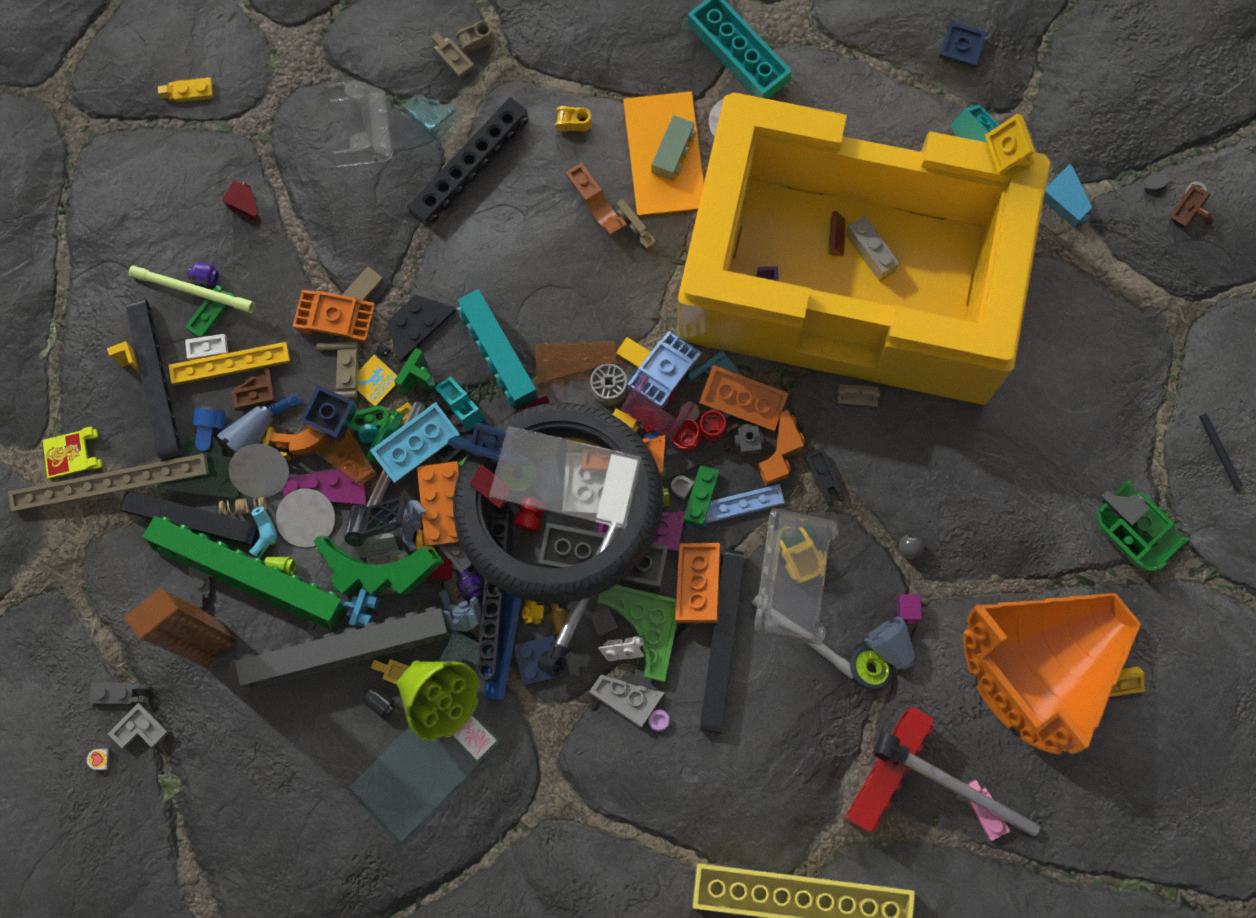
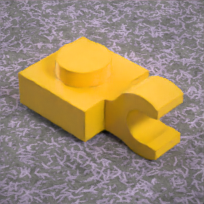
M391 659L388 665L374 660L371 666L372 669L384 673L383 680L397 684L398 679L410 667Z

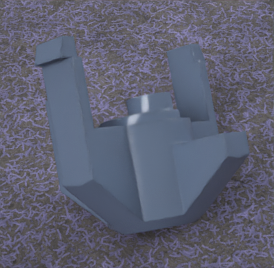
M410 500L405 506L401 527V539L407 545L409 551L418 550L412 540L414 532L420 530L423 525L422 515H426V510L417 500ZM394 517L389 523L396 521V517Z
M446 590L439 593L445 610L443 615L449 630L469 631L481 623V603H478L476 597L470 600L471 605L467 601H462L456 606L451 604Z

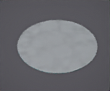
M251 444L241 448L234 454L229 464V476L233 485L241 493L254 498L270 497L278 493L285 486L289 476V467L284 456L275 448L264 444Z
M298 489L289 493L280 502L276 513V524L280 534L290 544L298 547L316 546L313 541L318 536H329L335 523V513L331 502L325 495L313 489Z

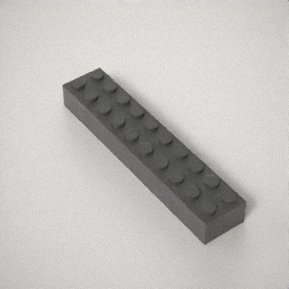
M435 606L425 609L426 612L407 613L401 619L391 617L385 619V623H368L362 629L356 630V627L343 630L344 633L338 635L336 633H328L323 635V639L315 640V638L303 640V644H286L280 650L274 651L272 648L261 651L262 654L256 656L254 654L243 655L241 660H237L235 663L240 686L252 690L452 637L450 630L447 628L443 610Z

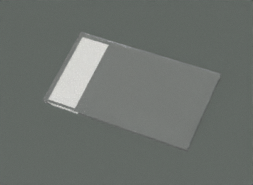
M508 426L489 497L625 528L642 457Z

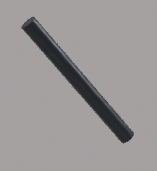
M1207 413L1200 415L1199 418L1234 489L1242 487L1243 485Z

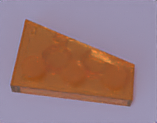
M347 429L340 443L331 440L315 451L318 456L359 486L377 475L349 429Z

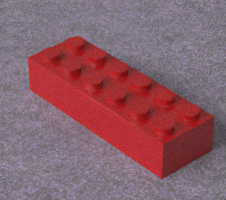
M911 706L904 711L892 735L899 738V745L909 747L910 753L918 756L924 747L921 742L926 737H929L934 729L932 725L934 719ZM877 759L843 820L864 833L876 831L882 821L879 818L884 811L887 812L891 806L892 800L890 798L892 794L899 791L903 784L900 781L902 776L908 774L911 768L904 764L897 766L894 764V761L886 762Z

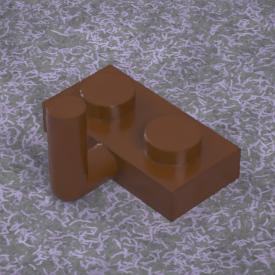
M1192 184L1170 214V219L1187 228L1195 216L1199 215L1205 220L1206 224H1212L1214 220L1210 212L1202 208L1211 196L1210 193Z

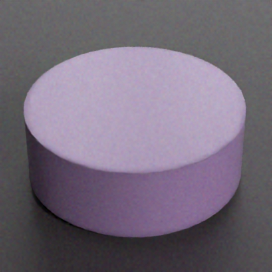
M655 710L650 714L649 725L653 730L663 731L668 727L670 719L665 711Z

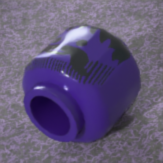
M197 262L192 268H189L188 279H190L193 285L211 289L218 283L219 272L212 264Z
M466 570L459 574L456 587L463 599L471 600L473 597L479 599L484 594L485 582L479 572Z

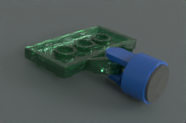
M201 406L195 408L193 426L197 427L196 435L188 438L185 442L182 456L168 459L173 460L206 454L209 474L158 484L157 489L239 499L240 491L233 485L229 476V464L232 457L224 456V448L221 442L213 436L214 429H224L226 415L224 410Z

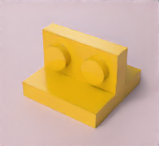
M1021 114L1014 115L985 135L998 173H1004L1015 165L1029 167L1035 163L1033 154L1036 152Z

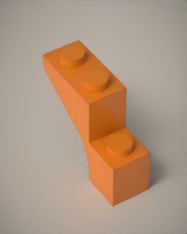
M788 409L780 415L775 453L758 465V470L765 486L788 478L791 468L788 460L783 458L802 451L805 439L801 432L798 433L795 427L797 421L793 414L790 415Z

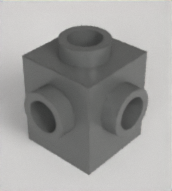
M745 424L738 428L737 435H734L735 447H739L740 457L761 454V444H764L763 432H759L758 426Z

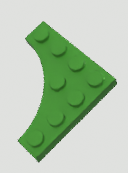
M615 585L598 594L596 603L608 606L621 614L634 628L638 637L643 639L642 649L645 661L643 678L665 682L677 625L675 621L676 599Z

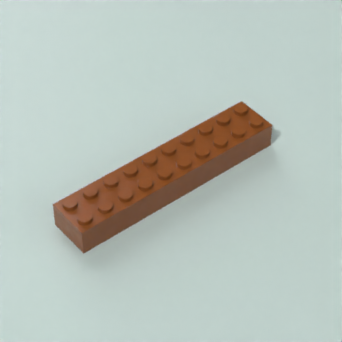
M162 587L124 617L140 639L202 666L211 664L216 659L215 656L221 651H227L233 645L232 642L236 640L221 620Z

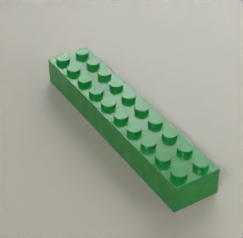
M154 516L145 531L143 539L152 551L325 629H329L332 632L335 631L336 625H338L345 612L338 594L332 591L326 593L321 590L320 586L314 583L308 585L302 582L303 579L293 574L288 576L284 574L282 569L276 566L268 567L264 561L258 558L250 559L243 551L238 549L236 551L228 549L229 546L223 542L218 541L215 543L210 541L207 535L202 533L197 535L185 525L179 527L173 524L174 522L163 516L161 519ZM192 561H195V564H194V565H195L197 568H195V567L192 565Z

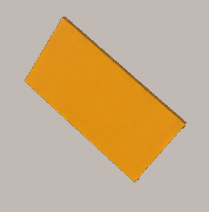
M692 92L623 99L637 216L698 210L704 181ZM675 115L694 122L696 136L693 142L690 141L687 146L689 147L687 157L681 160L682 168L679 175L675 174L674 179L670 180L651 173V164L670 120Z

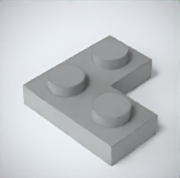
M138 703L108 735L122 749H125L138 735L154 748L169 732L142 704Z

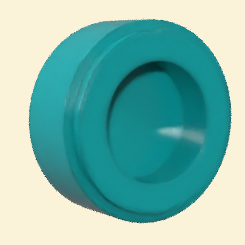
M365 424L358 430L359 439L363 443H373L378 433V428L373 424Z

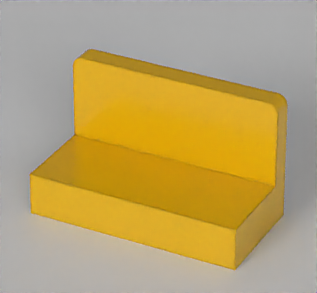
M126 341L107 348L109 356L121 367L131 365L140 374L136 352Z

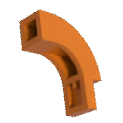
M309 429L294 435L271 433L270 442L276 448L287 449L289 447L292 455L311 453L322 447L330 439Z

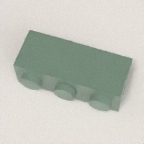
M675 115L672 116L651 164V173L670 180L674 179L675 174L679 175L682 168L681 160L686 158L689 152V147L687 146L690 141L693 142L696 136L694 122Z

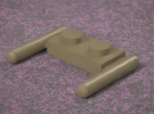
M359 342L318 343L316 345L318 351L339 350L337 351V392L335 393L349 399H356Z

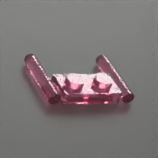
M642 375L621 410L673 440L694 408V403L688 401L678 418L675 419L671 414L642 397H638L649 380L647 375Z

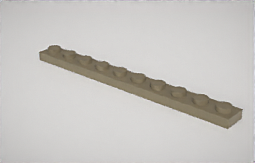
M206 454L183 457L8 491L10 508L13 512L208 475L209 470Z

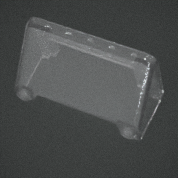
M784 509L771 510L755 619L756 633L774 640L821 645L826 634L825 628L819 623L829 543L839 534V526L835 520Z

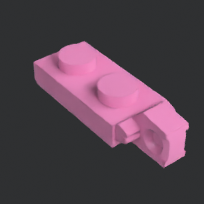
M977 780L967 784L968 786L976 789L984 795L992 798V796L986 788L981 789ZM971 801L969 802L990 841L1010 831L1005 820Z

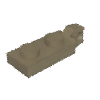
M438 32L431 36L432 42L436 45L434 47L436 53L459 79L475 68L474 64L451 38L443 39Z
M621 199L616 203L618 215L630 223V230L634 235H640V244L648 250L656 243V240L627 203Z

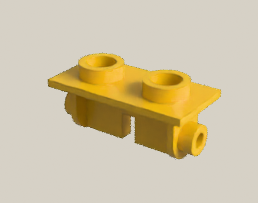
M525 600V606L522 609L524 624L526 625L531 622L537 625L541 624L544 606L536 605L537 602Z

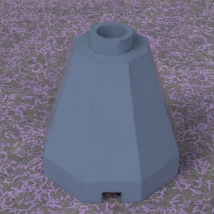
M897 616L893 618L894 623L890 624L889 621H886L868 634L870 638H865L864 642L898 670L901 668L906 670L913 665L912 661L915 659V654L907 625L902 617Z

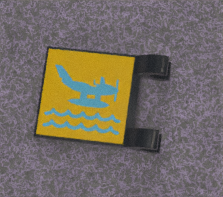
M383 342L379 344L374 354L358 370V389L356 391L373 407L379 406L397 387L394 380L405 365L404 363L397 371L383 358L391 351Z

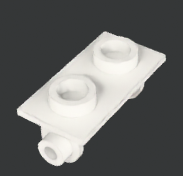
M638 636L625 638V642L622 639L607 640L603 646L598 648L607 661L644 657L640 650V646H643V639Z

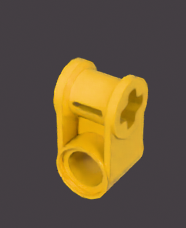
M560 106L556 109L558 118L555 128L557 130L586 132L591 129V113L587 108ZM581 118H587L586 121H579Z

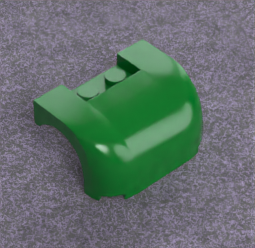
M1128 480L1114 495L1119 497H1130L1133 494L1140 495L1146 500L1147 506L1150 509L1130 527L1122 518L1118 520L1106 508L1108 504L1105 503L1098 508L1095 514V522L1102 534L1133 565L1142 571L1154 572L1167 564L1165 561L1190 538H1184L1176 530L1175 523L1145 494L1138 493L1130 485L1132 481Z

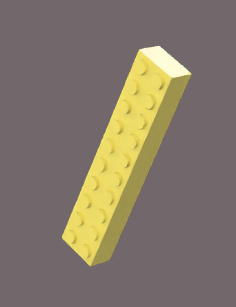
M697 864L692 908L766 918H913L915 891Z

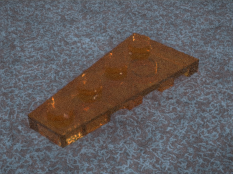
M615 341L536 344L537 384L599 367L603 364L616 362Z

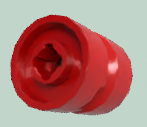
M716 410L705 412L700 419L703 440L717 442L723 437L726 427L724 415Z
M522 497L519 505L521 511L516 513L513 525L529 532L538 533L541 525L539 518L544 516L547 505L529 497Z

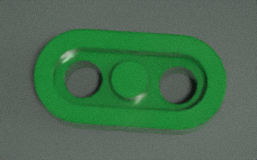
M374 406L356 412L350 426L354 431L358 432L361 426L357 424L360 420H363V425L373 424L379 428L385 418L390 417V414L385 407ZM378 415H383L381 420H377Z

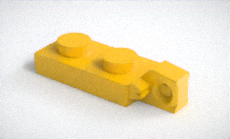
M211 78L174 81L168 83V85L158 86V94L161 99L169 98L170 100H175V102L213 98V83Z

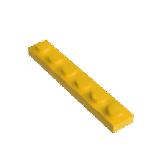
M287 342L171 364L169 365L171 384L175 386L261 369L266 366L291 363L288 344Z

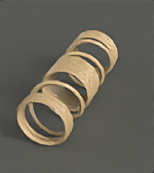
M259 497V507H264L267 510L265 497ZM246 498L236 499L234 514L230 511L228 500L227 512L225 502H219L220 515L226 516L228 509L233 516L236 512L238 515H244L248 512L252 514L249 511ZM253 498V499H254L253 510L255 509V507L257 508L256 502H255V498Z

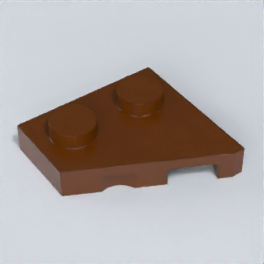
M269 366L264 367V371L255 378L253 376L250 377L244 384L232 390L233 404L236 411L275 403L272 375Z

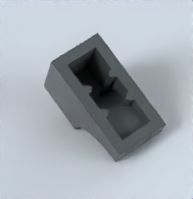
M1107 490L1098 498L1103 505L1105 503L1108 504L1106 508L1118 520L1122 518L1130 527L1150 509L1147 506L1146 500L1136 494L1130 497H1119Z

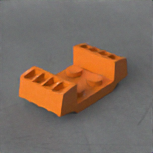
M302 290L292 327L304 334L312 335L313 331L348 337L351 341H358L359 344L365 345L375 303L327 292Z

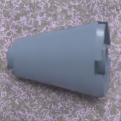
M257 406L221 431L217 436L225 441L235 452L251 444H260L273 421L270 417L273 413L265 406L262 408Z

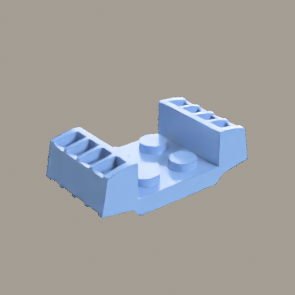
M668 331L638 368L628 383L627 390L661 411L668 403L670 394L688 371L691 372L702 352Z

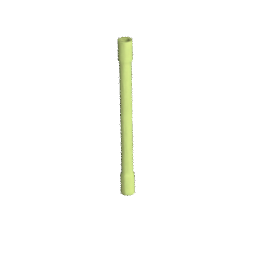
M131 266L129 269V276L132 278L186 292L248 313H252L255 308V303L250 300L233 297L156 274L137 266Z

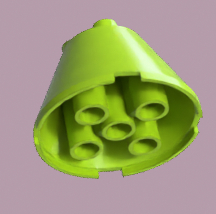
M419 660L412 662L411 666L397 681V687L399 688L407 721L412 732L425 741H436V739L444 736L448 738L459 731L468 722L478 704L477 691L480 688V682L476 672L461 662H420Z

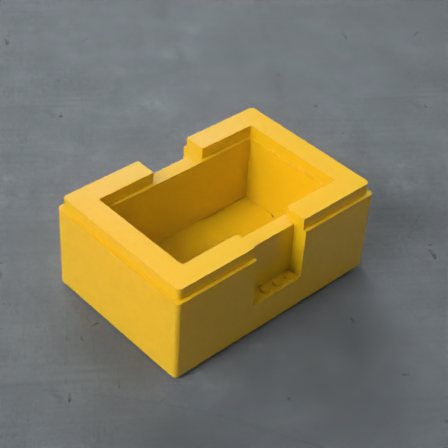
M740 93L726 95L722 103L678 295L676 336L686 343L986 405L1015 365L1050 166L1047 156L1041 153H1034L1035 163L1031 166L1015 165L1004 173H998L988 143L929 131L921 152L844 137L843 132L847 117L845 114ZM833 211H837L846 220L844 256H832L829 254L830 219ZM863 216H866L899 262L896 272L881 281L876 278L846 236L848 226ZM778 266L779 282L756 277L758 267Z

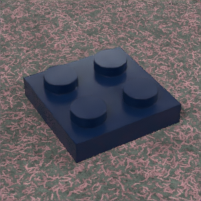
M950 21L939 58L976 68L987 32Z
M554 635L514 645L523 686L559 678L540 671L538 668L540 655L550 650L551 641L556 642Z

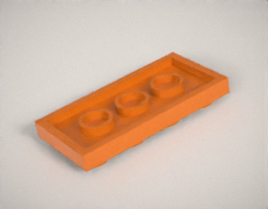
M713 365L699 403L775 431L788 393Z
M458 462L418 466L421 506L426 510V515H422L425 546L433 547L460 543L453 517L454 489L459 474Z
M679 543L676 623H718L720 543Z

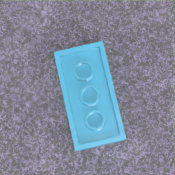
M435 402L370 451L392 481L396 483L448 445V439L454 436L459 437L460 434Z

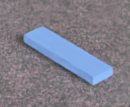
M780 484L712 500L706 516V524L785 505Z

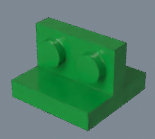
M417 348L414 349L394 380L399 392L405 396L409 394L414 384L421 386L431 393L436 386L433 381L434 378L430 375L431 372L425 368L428 364L425 356Z

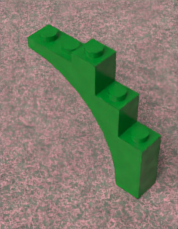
M318 536L313 541L317 546L316 550L318 553L325 557L328 567L335 572L330 579L334 583L335 590L341 594H352L361 585L369 594H381L389 585L398 594H410L444 563L432 546H422L412 555L397 562L374 565L364 563L349 556L329 536Z

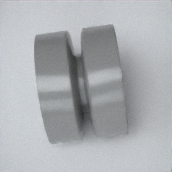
M603 364L593 371L590 384L595 400L607 406L616 405L621 402L627 393V377L625 372L614 364Z

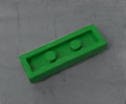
M700 465L683 518L685 523L704 526L720 470Z

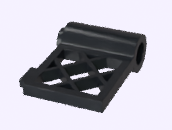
M403 495L369 507L362 504L352 506L344 536L345 542L350 546L358 547L363 545L365 538L384 532L390 533L402 527L407 501L405 496ZM394 517H396V521L389 523Z

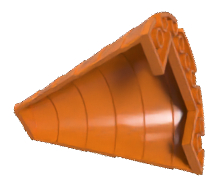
M1116 593L1046 598L1045 600L1001 602L997 605H976L966 619L968 630L963 632V647L969 672L976 675L979 682L976 688L990 710L1008 729L1014 727L1020 732L1022 740L1040 750L1054 754L1069 751L1070 754H1074L1090 746L1094 730L1099 725L1113 686L1118 681L1122 667L1126 663L1131 646L1141 627V623L1136 616L1133 615Z

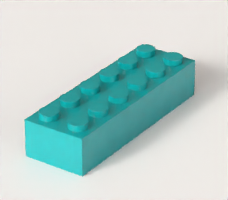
M705 0L688 14L687 26L753 96L769 99L790 82L792 70L725 0Z
M479 289L458 299L459 307L457 310L463 324L467 326L471 338L476 342L480 354L483 358L486 357L485 360L491 373H496L495 377L502 391L506 390L504 393L511 408L515 406L516 410L537 400L536 388Z

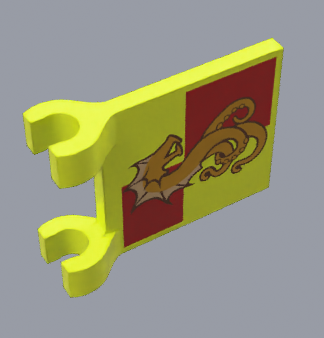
M86 427L78 432L43 440L47 478L51 479L84 470L103 468L101 459L97 460L96 457L88 459L86 439L98 438V430H93V427Z

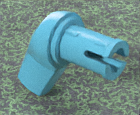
M261 506L252 510V516L258 526L260 538L249 550L259 559L270 545L277 542V534L273 522L264 507Z

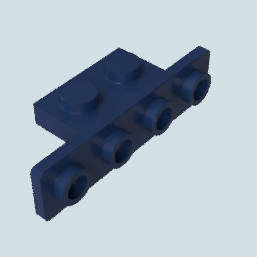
M482 423L475 424L472 441L454 436L448 439L447 442L448 445L453 446L456 450H467L472 452L474 456L491 458V461L495 463L504 462L510 464V467L514 469L525 468L530 463L529 459L512 454L516 434Z

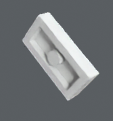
M225 334L185 340L186 354L189 361L228 353L227 336Z

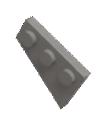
M600 675L589 691V694L639 728H642L664 695V692L653 691L643 686L628 684L622 680Z

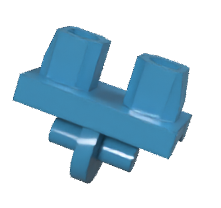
M361 589L358 597H352L351 603L344 602L343 606L349 608L346 614L351 617L349 624L361 629L365 624L372 623L374 617L366 615L368 608L377 610L380 599Z

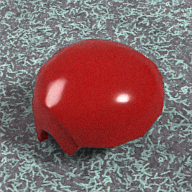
M682 419L681 424L674 427L672 440L674 445L681 451H690L700 445L703 434L697 422L692 419Z

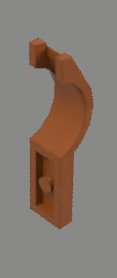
M582 163L565 172L567 178L586 202L602 229L612 236L617 230L627 227L624 219L618 217L613 211L602 189Z

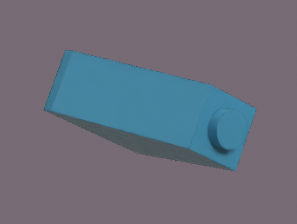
M1069 164L1045 188L1043 201L1075 228L1079 223L1083 225L1089 219L1090 215L1088 213L1092 206L1073 166Z

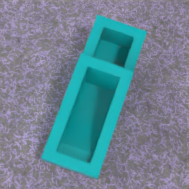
M451 376L434 387L449 409L468 431L473 429L476 423L485 421L479 408L470 400L468 394Z

